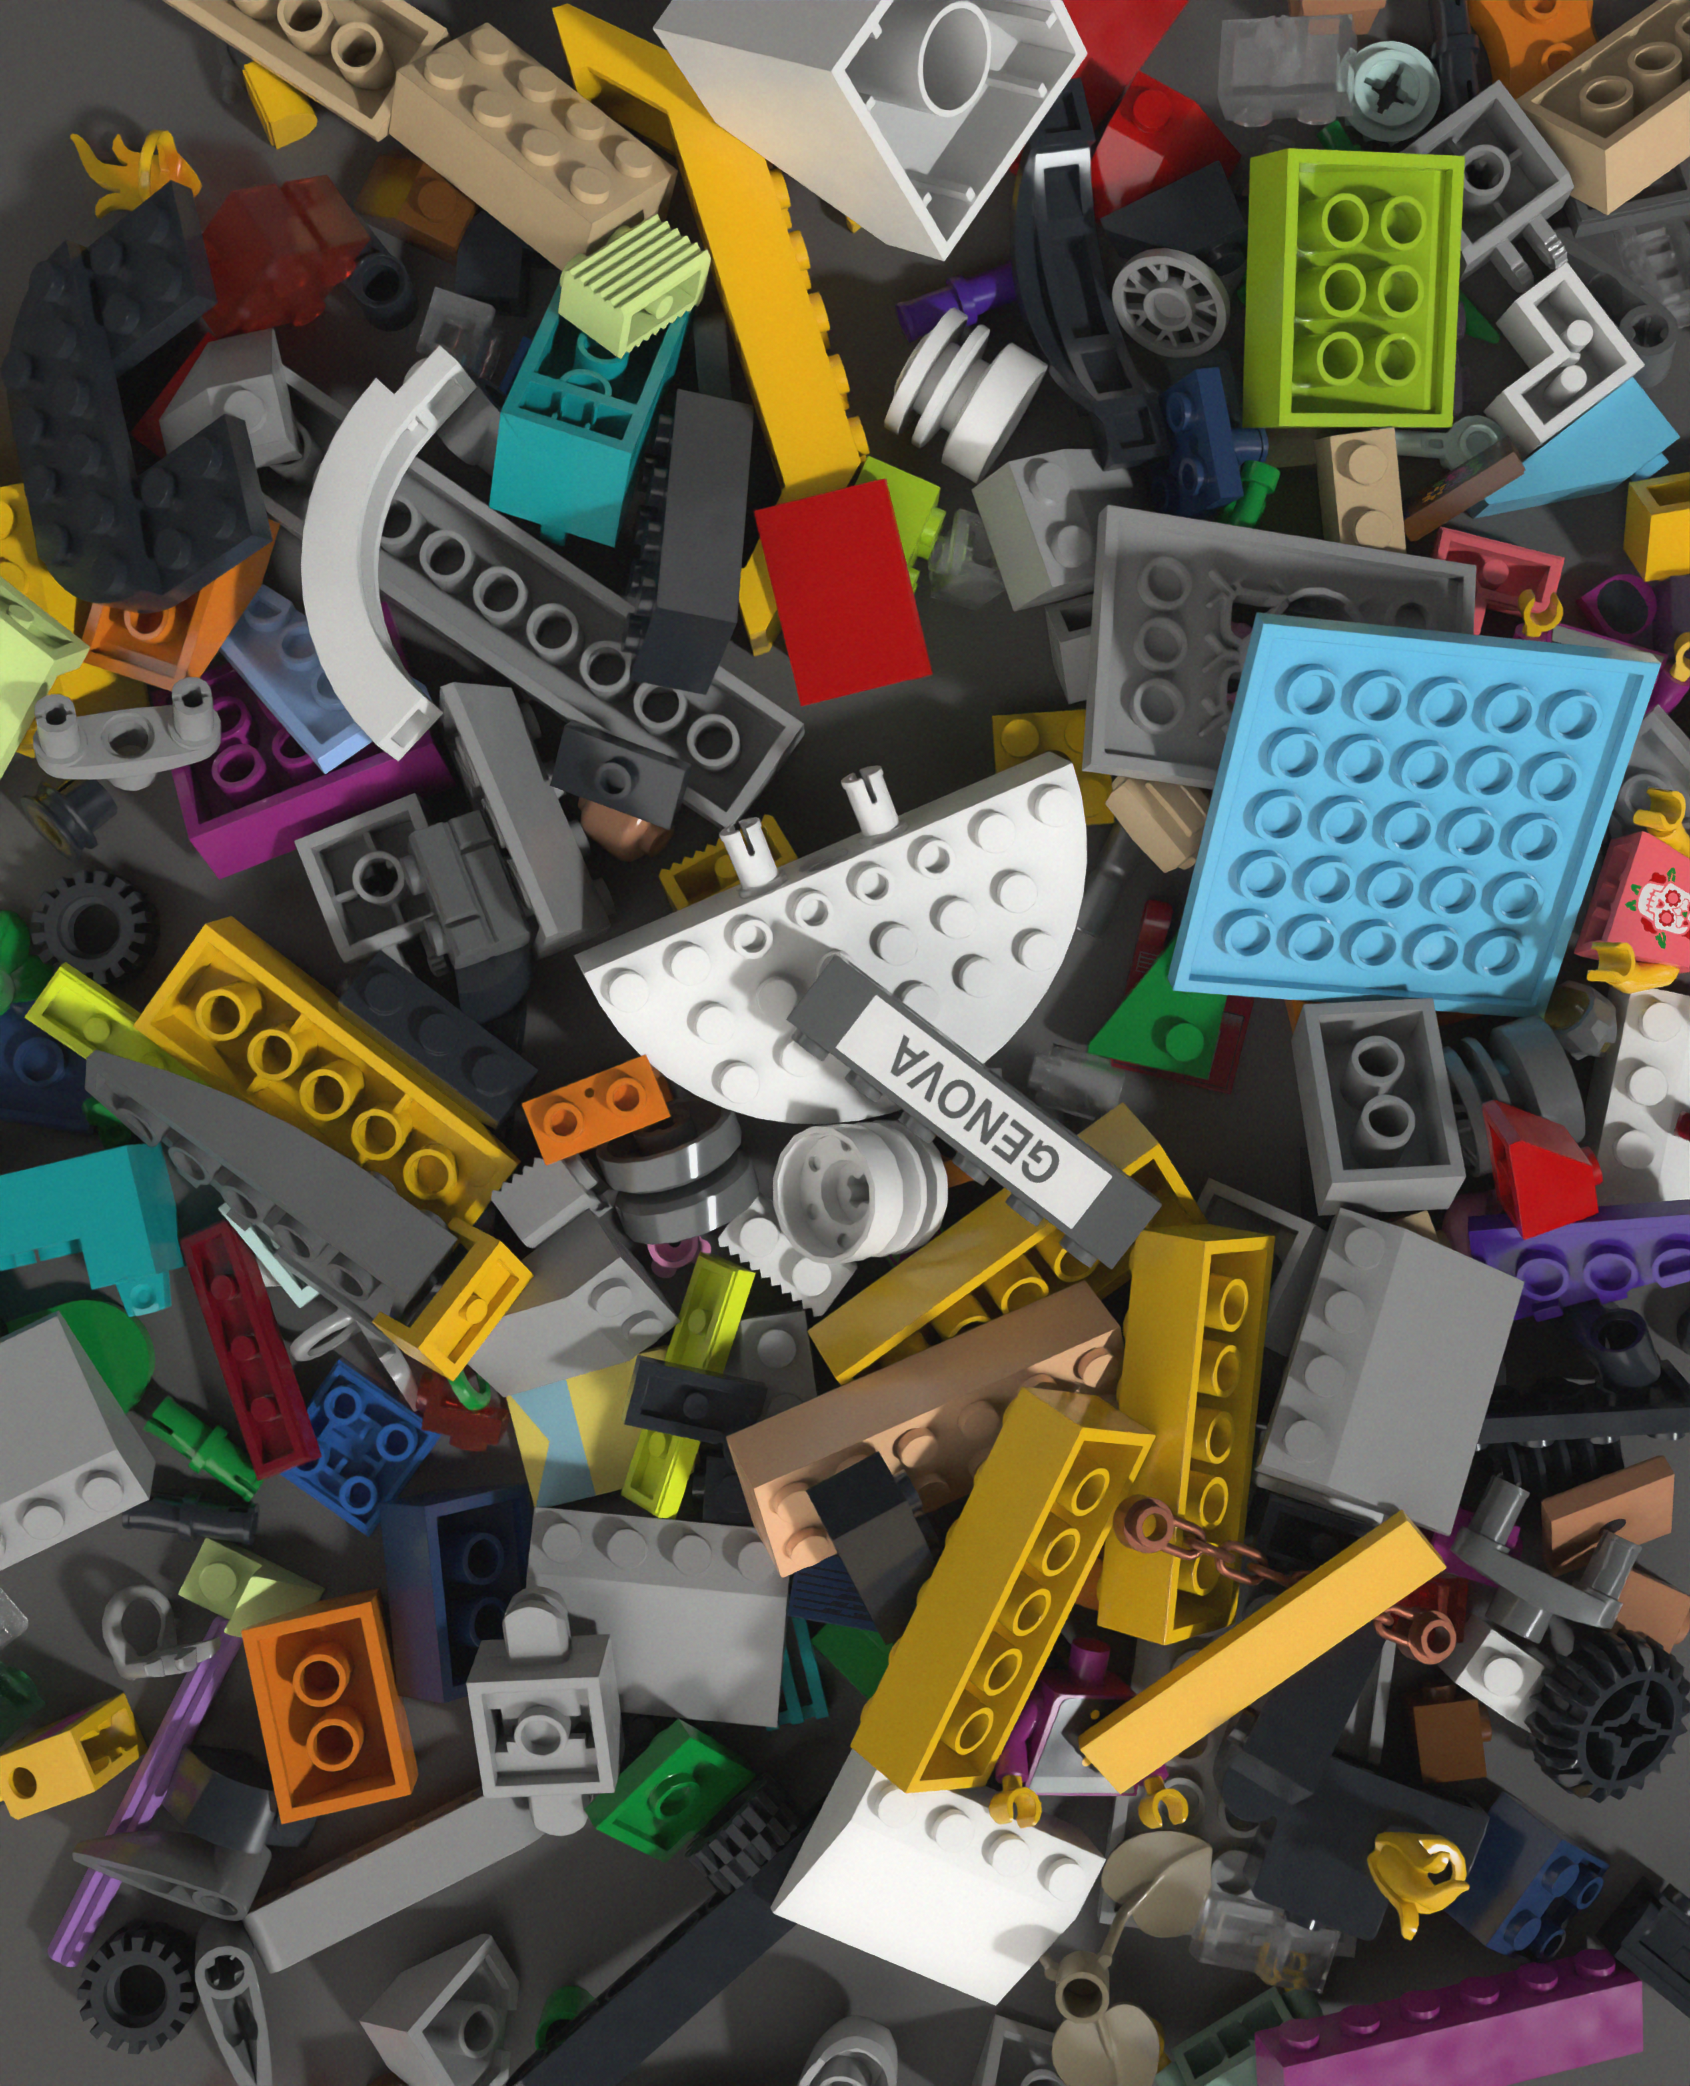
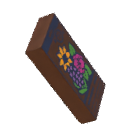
M1507 435L1402 502L1404 532L1410 541H1417L1524 474L1526 469L1519 452Z

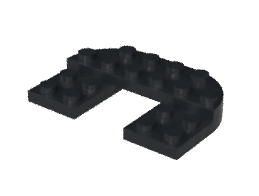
M172 180L89 247L65 240L46 261H41L35 265L30 274L29 289L16 318L9 353L4 358L1 366V380L4 386L7 387V401L12 433L17 448L24 491L28 502L39 558L44 561L54 579L73 596L87 602L144 614L161 612L176 606L273 541L247 426L243 419L223 414L142 474L137 476L116 380L218 303L192 188Z

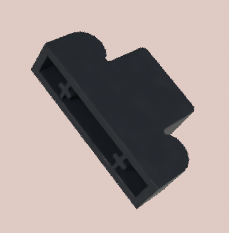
M1224 1733L1213 1765L1212 1774L1215 1786L1232 1814L1243 1821L1260 1822L1243 1867V1875L1257 1900L1283 1909V1916L1292 1923L1311 1931H1320L1323 1924L1363 1940L1369 1941L1374 1939L1380 1928L1389 1900L1381 1893L1374 1882L1368 1866L1367 1856L1375 1850V1839L1378 1834L1383 1832L1442 1835L1452 1841L1464 1856L1467 1871L1466 1878L1470 1873L1490 1820L1487 1813L1474 1799L1434 1784L1423 1785L1416 1777L1335 1748L1313 1795L1291 1805L1223 1763L1232 1744L1231 1741L1225 1738ZM1448 1860V1864L1442 1872L1438 1874L1428 1873V1877L1434 1885L1451 1880L1452 1865L1450 1860Z

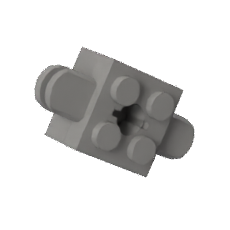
M534 1586L523 1589L512 1597L502 1621L504 1639L481 1641L466 1685L484 1799L528 1797L530 1814L535 1827L549 1835L565 1836L574 1834L584 1827L588 1819L584 1809L593 1801V1794L615 1792L625 1751V1740L610 1634L571 1636L567 1606L560 1593L549 1588Z

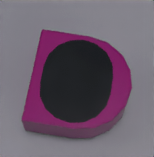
M1632 574L1613 576L1575 601L1597 634L1626 643L1642 633L1652 623L1657 611L1656 596L1652 587L1642 578Z

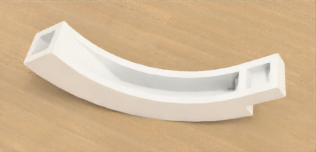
M440 345L428 358L419 360L410 368L404 378L403 385L395 394L375 378L353 405L336 432L320 465L309 499L303 529L301 556L303 602L309 632L320 664L335 694L353 720L378 747L397 761L409 751L443 712L421 691L404 668L392 645L384 622L378 582L379 548L384 522L399 483L415 456L441 425L477 388L459 362Z

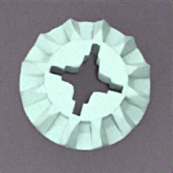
M1383 41L1363 48L1351 58L1341 75L1337 102L1341 104L1345 116V126H1353L1362 134L1365 142L1377 140L1387 142L1392 147L1400 141L1411 137L1416 138L1433 119L1440 101V82L1434 66L1418 49L1401 42ZM1394 74H1397L1400 77L1396 83L1398 86L1396 97L1404 103L1393 102L1388 110L1385 109L1380 114L1377 112L1379 108L1377 105L1379 94L1371 90V88L1382 89L1387 81L1391 82Z

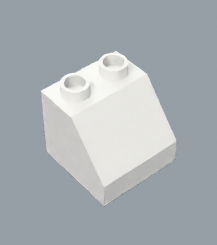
M672 0L653 26V30L716 124L885 244L945 261L1088 54L1062 0Z

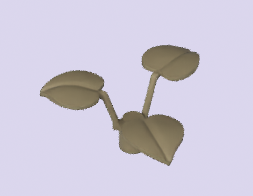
M1153 1829L1134 1834L1123 1840L1109 1854L1101 1874L1104 1892L1113 1901L1122 1905L1115 1914L1101 1951L1097 1955L1089 1951H1075L1066 1955L1060 1963H1056L1049 1952L1046 1951L1038 1959L1044 1967L1045 1977L1056 1982V2005L1060 2013L1065 2017L1057 2027L1052 2039L1051 2055L1057 2074L1066 2086H1152L1157 2072L1160 2053L1159 2035L1156 2026L1142 2007L1133 2002L1122 2001L1108 2007V1967L1112 1964V1955L1124 1925L1131 1915L1143 1932L1160 1938L1178 1937L1187 1933L1202 1919L1209 1905L1212 1888V1846L1206 1839L1183 1830Z

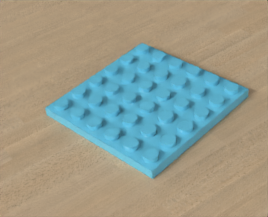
M1256 613L1168 974V980L1173 991L1327 1003L1433 998L1435 1011L1526 1017L1533 1014L1543 1019L1661 663L1652 653Z

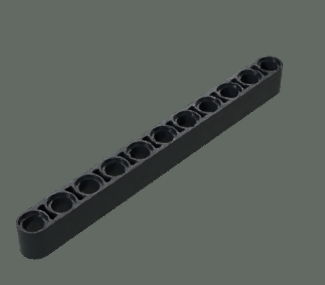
M1061 1632L1043 1669H1067L1071 1644ZM830 1791L805 1812L804 1816L800 1819L801 1823L798 1828L789 1833L791 1835L789 1840L777 1848V1854L770 1861L766 1860L761 1865L759 1872L753 1877L748 1876L741 1887L738 1889L734 1888L728 1895L723 1894L721 1896L716 1891L579 2012L576 2017L570 2020L526 2059L509 2077L504 2086H616L790 1931L797 1923L774 1914L770 1907Z

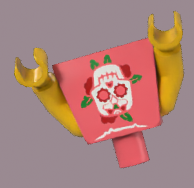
M1648 787L1646 793L1651 800L1650 810L1638 809L1633 816V822L1639 826L1646 827L1647 832L1641 831L1611 839L1574 951V954L1581 957L1599 960L1597 970H1588V981L1606 982L1622 993L1631 994L1668 986L1677 978L1678 974L1690 972V837L1682 824L1686 803L1683 794L1679 791Z

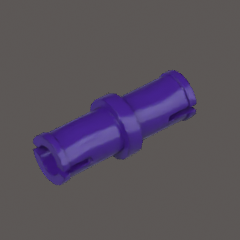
M1011 260L1003 265L965 279L961 274H957L947 278L946 286L912 300L897 303L895 305L897 319L908 343L914 342L917 338L925 336L933 330L950 308L955 307L968 315L967 327L977 322L978 315L1016 301Z

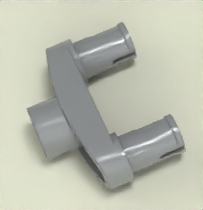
M187 677L174 684L172 688L173 705L109 711L76 717L74 704L68 697L61 694L44 696L35 705L37 730L33 736V748L38 765L47 774L55 778L107 779L115 787L130 791L146 788L156 781L160 772L200 762L209 758L217 751L221 743V720L218 713L213 709L210 686L205 680L200 678ZM127 745H135L144 749L139 754L133 756H123L116 753L121 747Z

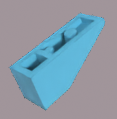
M1631 377L1523 462L1526 469L1523 475L1466 511L1475 519L1610 492L1629 477L1633 482L1646 480L1669 463L1662 451L1679 439L1680 436L1637 381Z

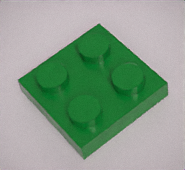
M677 1719L669 1728L658 1733L652 1739L649 1747L619 1774L614 1793H600L584 1811L595 1829L666 1864L757 1774L743 1755L684 1721Z

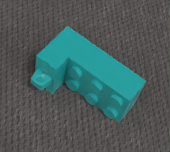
M559 282L500 412L489 508L541 524L540 539L559 546L565 545L568 533L615 547L632 504L638 468L652 435L656 417L662 410L688 345L696 305L693 306L690 312L686 310L681 318L677 316L673 324L669 322L665 329L660 328L656 335L652 334L648 341L643 339L640 346H634L630 353L626 351L620 359L558 313L562 289Z
M161 1142L153 1147L147 1144L125 1145L0 1175V1271L37 1263L34 1250H38L40 1261L83 1252L91 1289L115 1284L128 1317L145 1315L171 1307L169 1271L187 1265L178 1238L183 1237Z

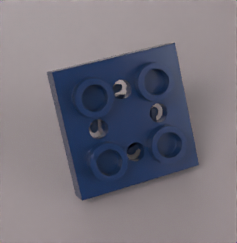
M1219 367L1195 369L1158 396L1171 455L1162 462L1150 464L1153 479L1151 484V501L1157 513L1204 520L1244 496L1238 466H1241L1245 460L1264 463L1268 455L1269 444L1264 428H1242V426L1231 428Z

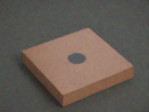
M1657 1455L1543 1499V1502H1541L1543 1561L1551 1576L1557 1577L1588 1565L1604 1529L1637 1545L1671 1533L1675 1474L1664 1455Z

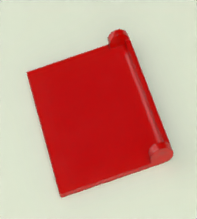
M887 479L870 481L754 511L801 707L933 675Z

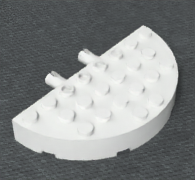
M1048 751L897 816L882 776L881 766L876 765L860 769L862 778L857 779L855 773H851L841 780L843 789H846L862 832L777 868L761 829L760 819L754 817L738 821L748 844L747 848L740 831H736L733 824L724 828L719 833V836L726 846L741 884L574 955L597 1001L619 1033L641 1056L646 1054L650 1064L663 1075L698 1097L725 1109L755 1118L793 1124L851 1122L898 1111L902 1108L884 1094L876 1103L848 1083L845 1077L851 1069L831 1053L828 1054L824 1061H821L797 1044L791 1038L797 1027L786 1020L833 957L840 953L983 1064L992 1057L1027 1021L1048 991L1064 960L1075 931L1084 892L1087 866V836L1082 795L1073 763Z

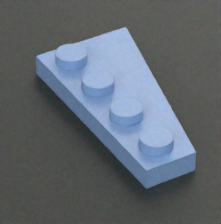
M262 584L219 651L321 771L327 774L373 741L353 720L335 694L320 664L309 632L307 617L297 611L290 600ZM411 677L421 691L431 700L426 686Z

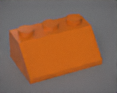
M380 1588L318 1601L241 1630L281 1824L412 1794L419 1773L403 1696H398L394 1654Z

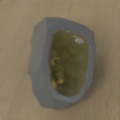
M1570 980L1553 988L1543 1020L1551 1027L1562 1045L1568 1060H1580L1586 1056L1605 1058L1607 1049L1616 1041L1617 1008L1611 1001L1593 987Z

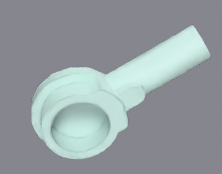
M1479 415L1467 416L1455 422L1447 433L1395 429L1397 455L1439 458L1443 469H1450L1451 471L1506 437L1498 424L1490 418Z

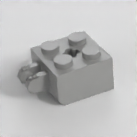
M1500 80L1489 86L1400 152L1465 156L1459 283L1491 261L1513 290L1517 293L1528 291L1535 285L1534 276L1528 264L1513 246L1522 237L1526 239L1541 261L1550 269H1558L1568 261L1565 246L1558 239L1556 233L1546 220L1562 209L1571 194L1574 185L1570 173ZM1470 178L1473 185H1475L1481 179L1488 185V189H1476L1467 180Z
M416 793L294 842L336 949L344 963L359 965L372 960L376 953L381 950L415 976L402 947L421 940L433 975L438 978L440 983L454 978L448 954L436 956L423 921V919L433 916L424 892L415 896L411 893L400 862V858L410 855L408 852V835L414 831L437 824L428 801ZM386 865L389 870L398 873V881L394 883V890L389 894L380 890L375 891L373 885L382 879L380 869Z

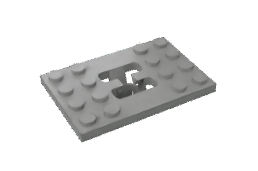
M1107 505L1099 513L1082 771L1214 789L1232 716L1226 702L1228 679H1241L1252 634L1251 632L1244 639L1234 635L1231 630L1232 603L1271 608L1266 612L1267 614L1281 615L1284 611L1316 615L1326 620L1474 635L1476 565Z

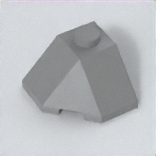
M272 328L208 342L159 420L167 455L220 416L227 414L245 420L256 469L304 458L275 331Z
M483 1933L401 1972L360 2018L359 2022L387 2067L409 2086H502L508 2079L511 2051L503 2049L508 2010L517 2009L520 1983L493 1937Z

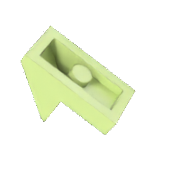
M205 1538L178 1595L228 1619L229 1622L224 1633L242 1638L241 1630L245 1627L320 1601L325 1588L230 1541Z

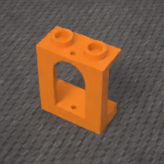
M645 1054L524 1102L522 1106L547 1166L577 1153L580 1155L597 1148L600 1144L671 1117L666 1102L675 1100L666 1076L650 1064Z

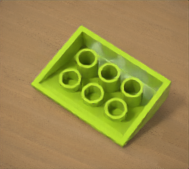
M1287 148L1250 158L1242 428H1449L1453 426L1465 156Z

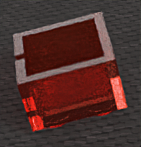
M328 175L286 181L280 189L274 183L230 192L202 233L218 301L202 317L216 338L222 339L288 323H293L294 326H303L316 319L326 307L325 298L336 284L352 274L356 268L354 260L371 239Z

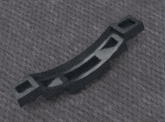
M1081 78L1069 80L1025 144L1012 198L1010 257L1016 298L1031 343L1040 360L1048 364L1047 371L1055 382L1075 400L1078 416L1090 415L1103 472L1162 462L1171 455V450L1157 391L1148 393L1136 371L1119 328L1107 287L1096 229L1091 182L1090 147L1096 141L1082 80Z

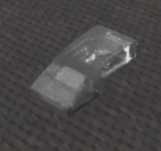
M1207 1889L1188 1951L1201 1963L1255 1972L1269 1985L1322 1994L1341 1932L1323 1924L1320 1931H1311L1286 1919L1283 1916V1909L1256 1900Z

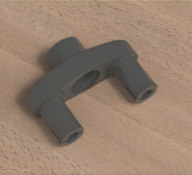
M1491 1475L1468 1528L1461 1525L1450 1548L1463 1562L1498 1585L1484 1616L1540 1644L1553 1614L1595 1627L1611 1629L1623 1603L1618 1601V1598L1643 1547L1604 1529L1580 1582L1573 1580L1570 1585L1508 1555L1510 1549L1505 1547V1544L1530 1492Z

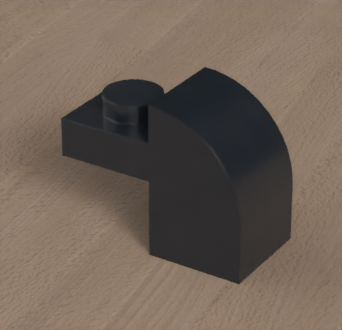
M483 209L471 220L459 244L454 294L464 313L527 317L530 268L560 269Z
M189 1744L183 1745L163 1802V1806L177 1822L191 1833L229 1849L260 1855L264 1845L307 1848L318 1817L281 1824L271 1772L261 1771L241 1750Z

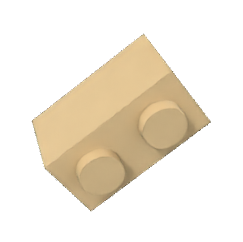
M1395 428L1329 436L1314 440L1324 541L1407 554Z

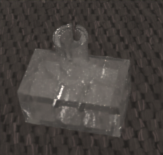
M1273 15L1268 18L1222 20L1217 98L1225 121L1233 120L1237 125L1244 127H1261L1271 123L1272 119L1297 118L1305 124L1324 125L1335 121L1336 117L1353 116L1358 41L1353 15L1299 17L1281 15V17L1277 18Z

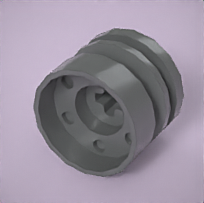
M1532 1014L1492 1028L1489 1035L1490 1056L1476 1038L1469 1036L1459 1039L1456 1045V1052L1451 1046L1442 1045L1464 1168L1469 1175L1478 1178L1492 1173L1482 1104L1491 1100H1497L1564 1125L1576 1143L1582 1141L1585 1136V1114L1573 1070L1562 1045L1551 1027L1540 1016Z

